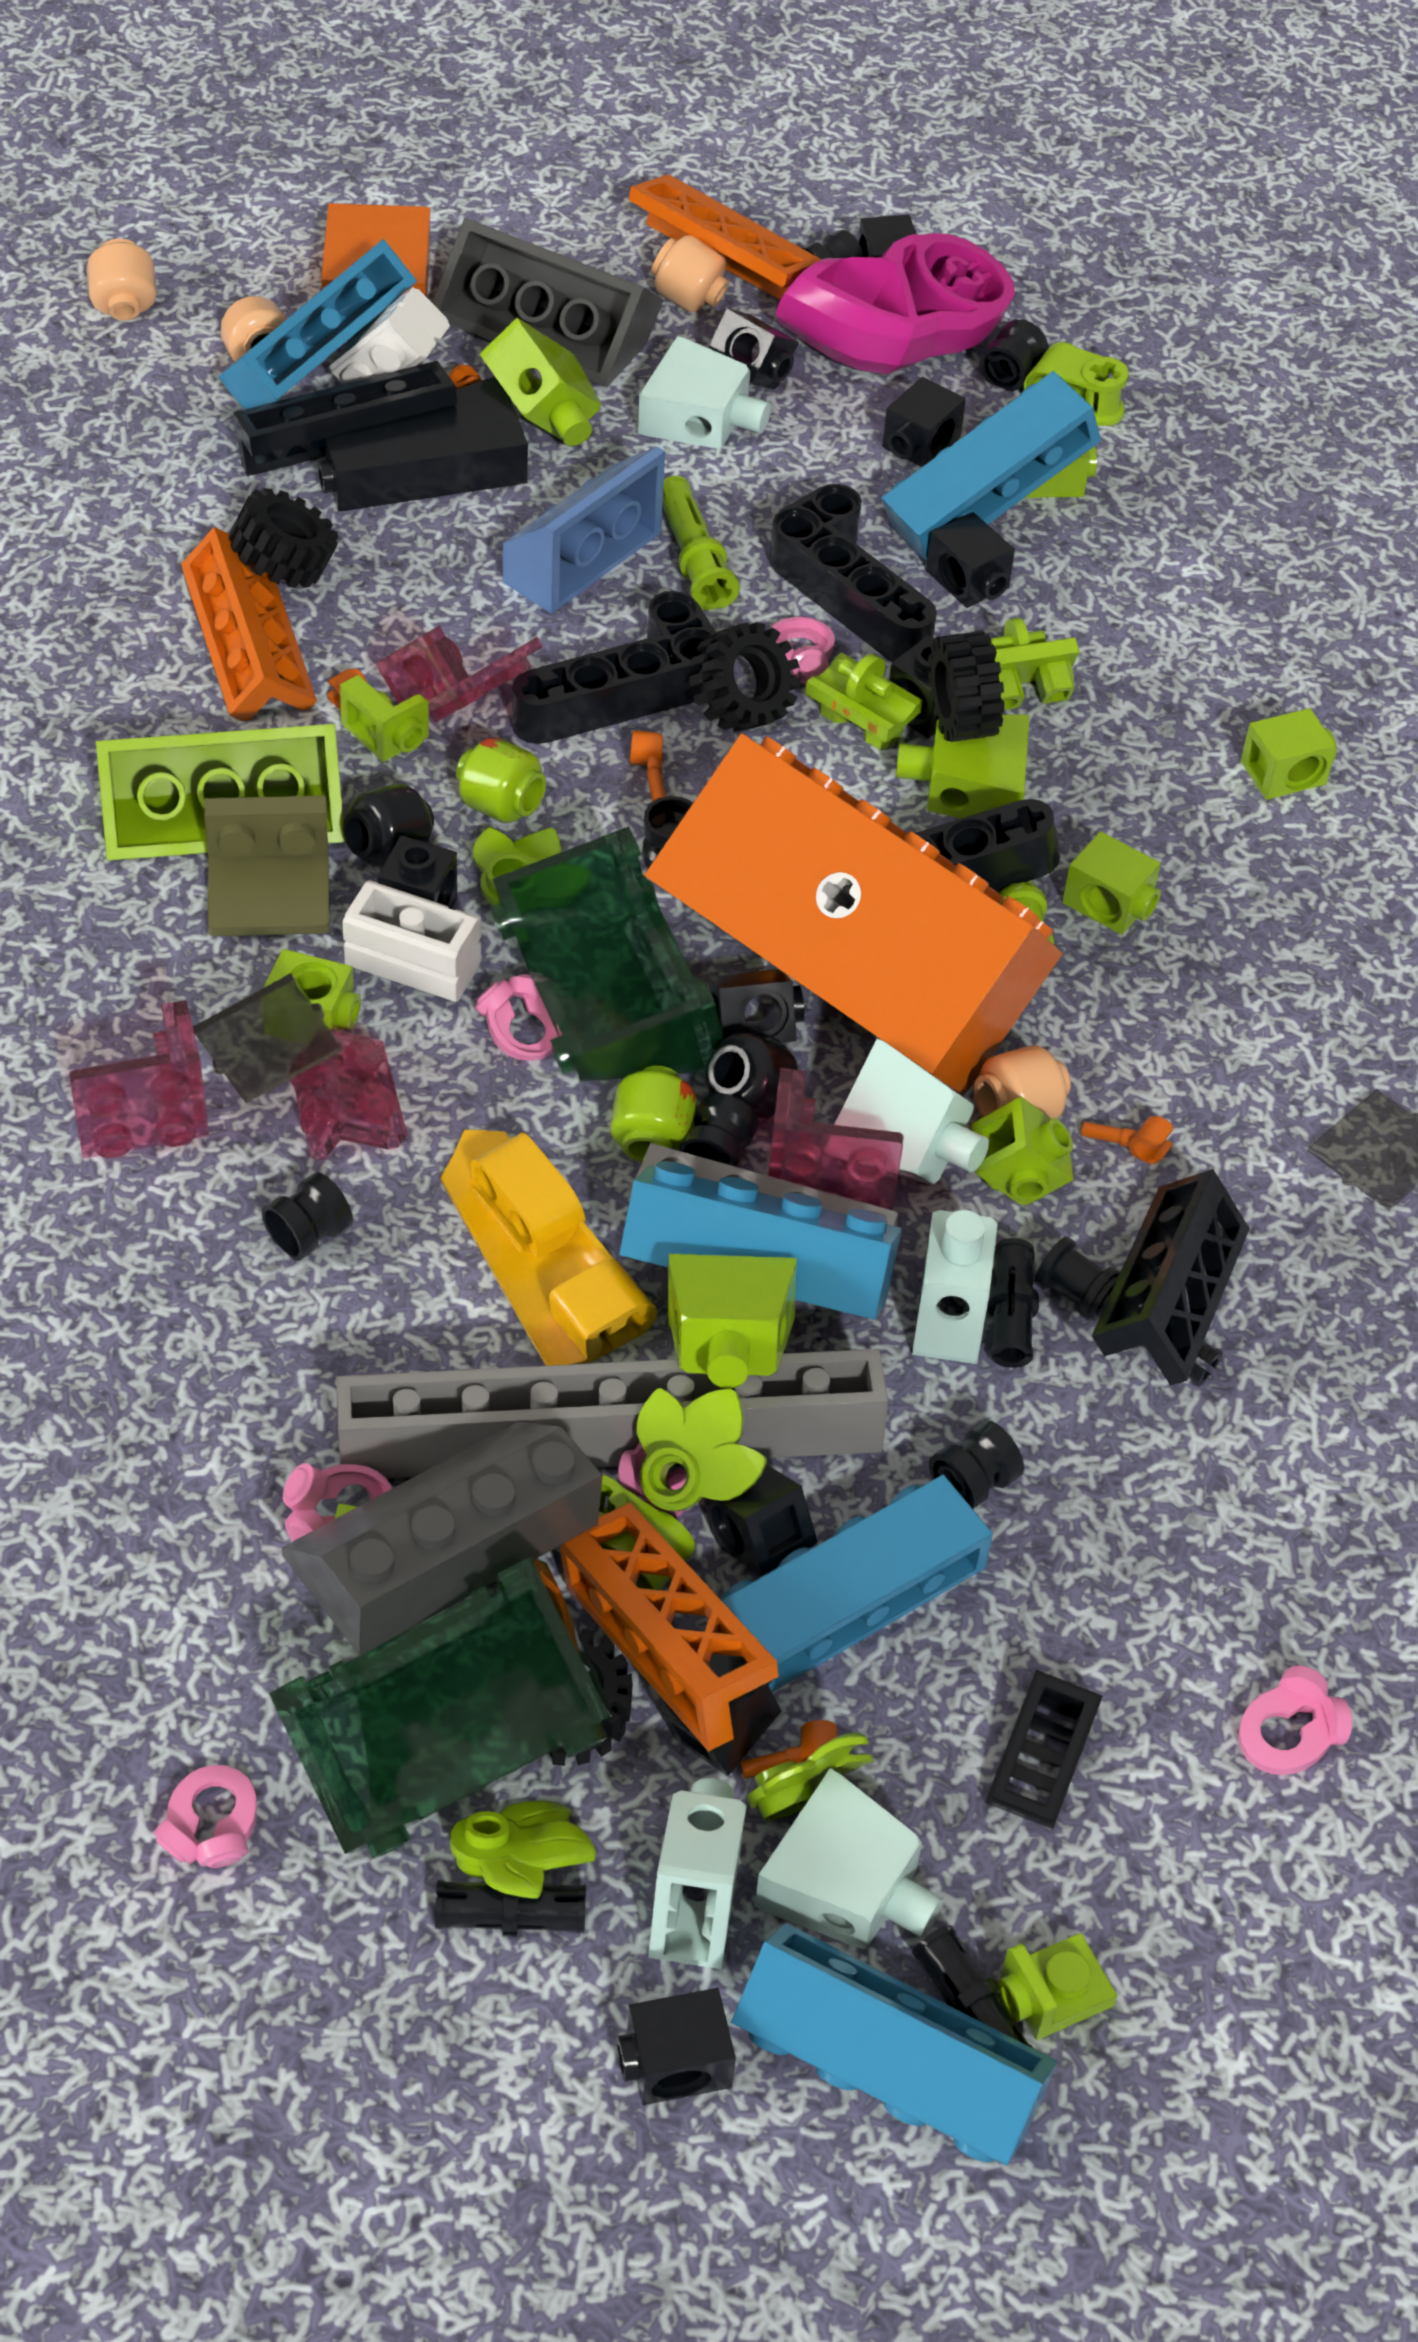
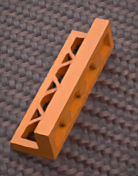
M670 174L631 186L628 201L649 212L646 222L648 226L677 241L683 236H695L725 257L726 270L781 300L787 289L805 269L822 260Z
M213 527L181 563V567L229 715L241 721L251 720L271 697L302 711L311 709L317 702L277 584L270 581V574L263 572L262 576L255 573L253 571L255 567L253 563L245 565L239 559L241 553L233 552L230 546L233 541L229 540V534Z
M631 1502L598 1517V1525L559 1546L567 1590L708 1752L733 1740L729 1702L778 1678L777 1660ZM627 1531L636 1539L632 1552L603 1549L599 1545ZM640 1573L669 1576L672 1579L668 1591L638 1588L636 1583ZM675 1614L706 1616L709 1621L705 1632L675 1629L672 1626ZM712 1654L739 1656L748 1662L721 1677H718L709 1667Z

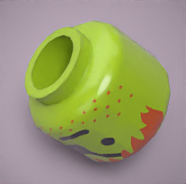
M487 738L476 745L474 749H468L462 755L457 765L456 777L459 780V792L463 803L471 809L502 823H512L518 821L523 816H530L541 804L546 791V778L542 774L543 770L539 758L531 752L500 738Z
M649 1066L644 1068L643 1071L627 1075L618 1084L610 1124L612 1137L622 1147L623 1152L628 1157L639 1162H643L650 1143L679 1151L684 1137L689 1129L693 1127L697 1101L694 1090L674 1070L664 1066Z

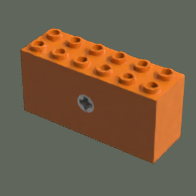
M741 733L644 876L933 1076L964 1095L979 1076L983 1064L988 1058L993 1056L1063 955L1048 940L1054 930L1039 920L1038 915L1010 896H1007L1005 899L989 887L987 881L960 863L957 865L953 864L939 854L940 851L917 834L910 830L906 833L892 823L890 817L867 801L855 799L844 791L839 783L817 768L813 767L811 770L797 760L792 752L770 737L766 736L759 745Z

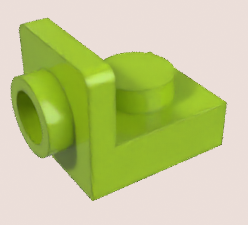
M360 675L340 684L341 724L382 762L401 752L407 753L415 750L421 745L423 740L429 737V702L421 694H417L393 706L385 693L376 691Z
M1082 1933L1030 1955L1022 1943L1007 1949L1000 1976L1001 1979L998 1980V1985L1002 1990L1000 1998L1006 2011L1015 2022L1024 2019L1036 2041L1114 2007L1118 1996Z

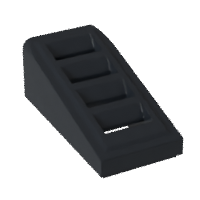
M1036 1670L985 1803L1053 1829L1103 1696ZM1038 1705L1077 1720L1078 1723L1075 1731L1036 1716L1035 1713ZM1029 1729L1068 1744L1066 1754L1026 1739ZM1022 1753L1060 1768L1057 1778H1052L1017 1764L1019 1754ZM1010 1778H1015L1050 1792L1047 1805L1007 1790Z

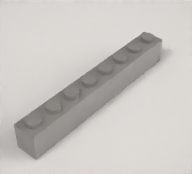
M880 1349L786 1353L782 1356L777 1373L770 1376L748 1375L746 1381L735 1388L716 1386L710 1381L707 1374L686 1373L679 1368L678 1359L336 1376L340 1464L367 1466L377 1470L387 1479L415 1477L518 1421L562 1427L595 1467L619 1466L623 1452L634 1450L639 1443L636 1433L639 1413L645 1402L657 1388H662L671 1393L680 1401L684 1408L709 1392L721 1389L737 1391L744 1415L742 1436L738 1444L752 1448L766 1458L882 1452L888 1409V1395Z

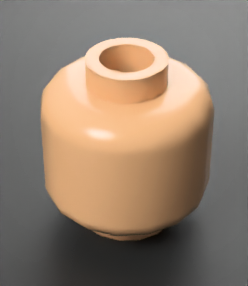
M692 235L683 236L678 241L670 238L658 253L651 268V274L656 276V291L688 312H696L706 303L714 308L723 298L730 283L729 280L724 278L727 265L725 257Z
M112 239L103 243L89 256L86 268L89 297L93 307L101 313L110 314L112 318L121 321L136 318L140 312L147 311L154 304L157 294L154 263L150 253L141 246L127 239Z
M248 296L232 304L226 310L221 321V338L233 361L236 362L282 324L287 317L273 301L261 296Z
M1038 1045L1026 1046L991 1056L983 1064L980 1075L974 1083L975 1103L980 1115L984 1117L1022 1096L1051 1119H1058L1065 1109L1067 1095L1070 1092V1076L1062 1062L1056 1060L1048 1050Z

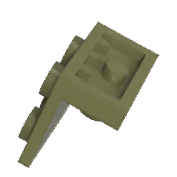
M326 796L205 798V826L208 848L209 935L250 936L328 933L330 931Z

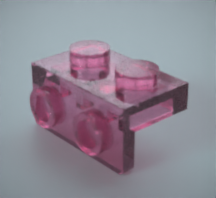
M318 1026L303 1048L295 1052L289 1066V1079L291 1084L294 1085L301 1115L300 1125L306 1136L310 1157L316 1160H326L340 1140L387 1150L398 1148L408 1134L384 1042L366 1036Z

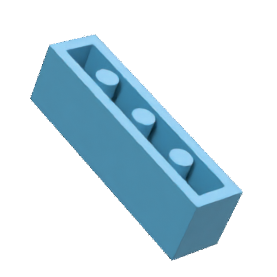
M382 239L219 375L218 378L244 410L275 402L414 285L417 280L387 242Z
M1052 371L1039 382L1028 386L1020 396L994 415L986 417L978 427L952 446L941 450L933 460L910 477L899 481L891 491L882 496L881 499L892 529L927 563L932 531L972 512L978 515L985 523H991L1101 442L1093 407L1055 371Z
M669 1161L657 1162L656 1167L649 1165L634 1179L619 1253L621 1256L668 1267L669 1254L797 1258L795 1300L873 1320L877 1318L886 1303L902 1228L886 1224L887 1218L879 1213L864 1209H850L847 1214L822 1208V1201L809 1195L786 1193L783 1195V1198L758 1192V1185L751 1181L735 1177H723L719 1182L695 1177V1170L687 1165Z
M941 1475L922 1487L915 1484L903 1489L892 1499L887 1507L867 1518L856 1516L848 1520L836 1531L832 1538L811 1550L803 1547L793 1551L782 1560L777 1569L754 1582L752 1580H743L735 1584L725 1592L720 1600L777 1660L779 1677L769 1684L771 1691L774 1692L985 1569L993 1533L948 1479Z
M788 1923L783 1924L764 1941L731 2020L732 2024L748 2031L750 2040L758 2047L777 2055H788L790 2053L815 2066L817 2074L827 2083L844 2090L860 2089L885 2102V2109L896 2119L914 2126H924L927 2124L954 2138V2145L967 2156L982 2162H994L996 2160L1006 2166L1022 2145L1058 2064L1057 2060Z

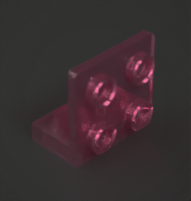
M439 625L377 662L376 666L399 704L417 694H421L428 700L429 714L434 723L484 696L495 687L531 668L532 666L527 656L541 649L543 645L539 638L536 637L469 676L463 667L460 650L451 639L446 637Z
M186 1000L161 1004L164 1031L153 1032L155 1056L76 1069L69 1073L83 1159L96 1156L117 1158L127 1154L130 1150L163 1144L177 1147L185 1145L193 1139L209 1136L200 1055Z
M780 1068L768 1176L893 1210L904 1135L900 1132L813 1122L816 1098L803 1097L806 1071Z

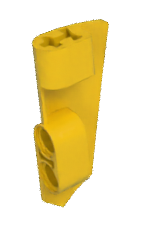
M464 1129L454 1154L440 1177L441 1183L545 1366L588 1364L645 1334L656 1320L658 1312L656 1306L620 1262L613 1258L585 1224L584 1210L574 1190L535 1142L523 1132L510 1138L505 1131Z

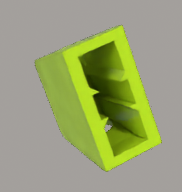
M516 318L480 353V356L526 419L561 439L568 446H576L583 443L592 433V425L589 420L600 410L601 402L572 352L521 319ZM531 369H537L542 377L540 379L536 378L532 374Z
M1001 714L1003 724L1002 727H999L1000 732L998 735L956 742L944 739V734H941L938 727V719L936 721L933 747L899 743L895 778L929 781L927 810L960 819L1023 800L1030 715Z
M669 1254L668 1317L679 1368L686 1373L707 1374L713 1384L722 1388L738 1387L746 1381L748 1375L770 1376L777 1373L795 1319L797 1258Z

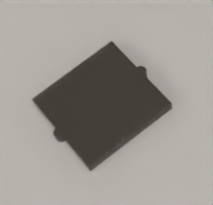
M291 973L193 1026L194 1034L213 1058L212 1064L215 1073H224L245 1103L343 1051L340 1042L323 1020L324 1012L322 1006L318 1003L312 1004Z
M1376 1089L1311 1144L1308 1152L1341 1175L1344 1185H1354L1389 1211L1418 1186V1113H1409Z

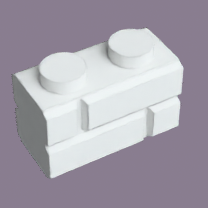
M412 287L353 335L329 367L342 384H347L417 366L427 358L436 346V342L448 330L450 324L448 319L419 289Z
M370 880L365 882L345 913L343 919V940L346 941L344 945V961L346 965L353 966V968L454 1002L460 1000L479 968L481 962V942H479L481 937V917L458 909L452 910L449 909V906Z

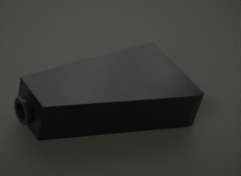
M491 377L456 390V405L325 438L326 460L318 461L317 463L322 493H332L337 510L341 512L527 484L528 443L511 398L496 377Z

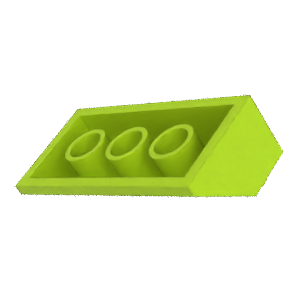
M335 724L96 741L107 861L208 853L205 826V798L326 796L328 844L345 842Z

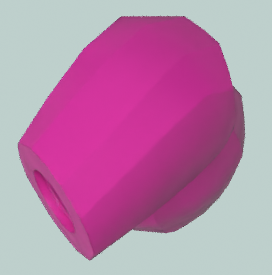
M911 234L895 241L881 257L824 258L805 269L787 289L778 304L775 315L780 324L832 360L857 370L888 375L929 357L958 353L980 345L1002 320L1014 298L1015 289L1013 280L1004 266L989 252L974 243L950 234Z

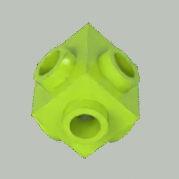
M1022 1096L971 1124L972 1131L987 1137L989 1140L986 1156L976 1170V1174L984 1179L992 1189L1001 1191L1019 1205H1029L1074 1180L1070 1154L1073 1150V1141L1069 1131L1060 1120L1056 1118L1051 1119Z

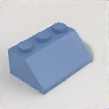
M654 447L613 464L595 478L587 480L580 489L559 504L549 507L542 516L521 531L514 532L503 543V583L552 614L660 535L665 451L659 447Z

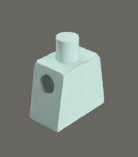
M677 336L639 394L638 434L720 449L735 426L760 434L763 433L769 420L771 403L748 396L750 370L746 364L686 338Z
M877 1038L823 1147L843 1159L858 1165L928 1184H935L939 1181L948 1162L969 1172L977 1170L986 1156L989 1140L987 1137L966 1128L974 1108L971 1102L892 1046Z
M937 1210L932 1212L912 1355L977 1364L990 1293L998 1221L992 1217L980 1216L970 1210H958L955 1212ZM948 1296L962 1298L964 1301L962 1315L951 1316L943 1313L940 1310L941 1299Z
M830 1768L759 1873L755 1907L766 1913L866 1950L886 1918L915 1935L924 1938L935 1922L944 1899L911 1880L917 1870L922 1842L917 1834L840 1773Z
M714 1778L700 1779L692 1785L691 1792L681 1790L672 1796L657 1871L648 1958L722 1970L747 1807L741 1800L734 1799L733 1788L722 1780ZM684 1885L708 1889L707 1900H690L683 1894Z

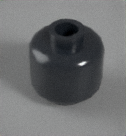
M392 784L364 792L353 799L344 820V837L353 854L373 867H383L400 836L430 844L434 826V815L430 805L416 790L406 784Z
M737 1033L723 1039L713 1050L707 1063L706 1083L709 1094L724 1093L740 1098L753 1108L758 1118H770L781 1113L792 1102L798 1088L799 1070L796 1058L790 1050L773 1039L752 1033Z

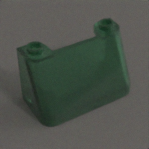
M629 826L492 879L499 903L490 906V911L502 941L514 938L558 1036L550 1039L549 1042L560 1071L563 1075L574 1071L579 1082L623 1079L627 1075L643 1071L644 1068L649 1066L668 1067L678 1075L705 1073L713 1050L723 1040L715 1001L704 979L699 980L698 976L693 977L659 908L655 888L651 880H647L642 873L638 857L641 855L640 849Z
M528 1557L498 1573L500 1581L496 1585L499 1591L483 1586L471 1592L473 1597L394 1637L366 1654L350 1661L341 1660L329 1666L330 1671L306 1681L304 1676H300L269 1693L345 1854L367 1849L371 1860L379 1858L410 1842L412 1839L406 1828L562 1747L568 1758L608 1738L603 1725L614 1719V1715L562 1593L546 1562Z

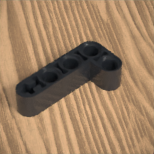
M842 484L822 486L775 514L772 523L770 565L777 574L887 660L893 662L925 637L930 636L934 639L937 617L936 607L928 598L857 545L862 504L858 492Z
M666 591L657 594L650 601L648 607L647 639L538 667L519 674L514 679L512 685L513 732L519 739L527 743L543 744L695 703L693 696L702 692L700 685L690 686L689 676L699 674V669L690 667L692 657L702 654L696 648L702 641L708 640V636L716 631L692 596L679 591Z
M1035 799L1019 800L915 833L940 851L939 854L953 864L957 865L960 863L989 883L988 886L995 891L1002 890L1014 883H1024L1051 873L1058 866L1061 858L1054 813L1048 804Z

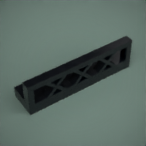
M434 361L233 412L242 467L246 475L251 476L325 457V438L456 405L457 395L454 382L440 363Z
M1214 1169L1158 1188L1092 1333V1338L1104 1356L1145 1345L1170 1386L1188 1380L1250 1230ZM1218 1221L1224 1230L1222 1237L1220 1236ZM1200 1248H1202V1252H1203V1258H1204V1264H1205L1206 1274H1205V1271H1204L1203 1260H1202V1254H1201V1249H1200ZM1184 1285H1186V1289H1187L1188 1301H1189V1306H1190V1313H1189V1310H1188V1304H1187V1299H1186V1293H1185V1287H1184ZM1168 1323L1170 1324L1173 1344L1165 1333Z

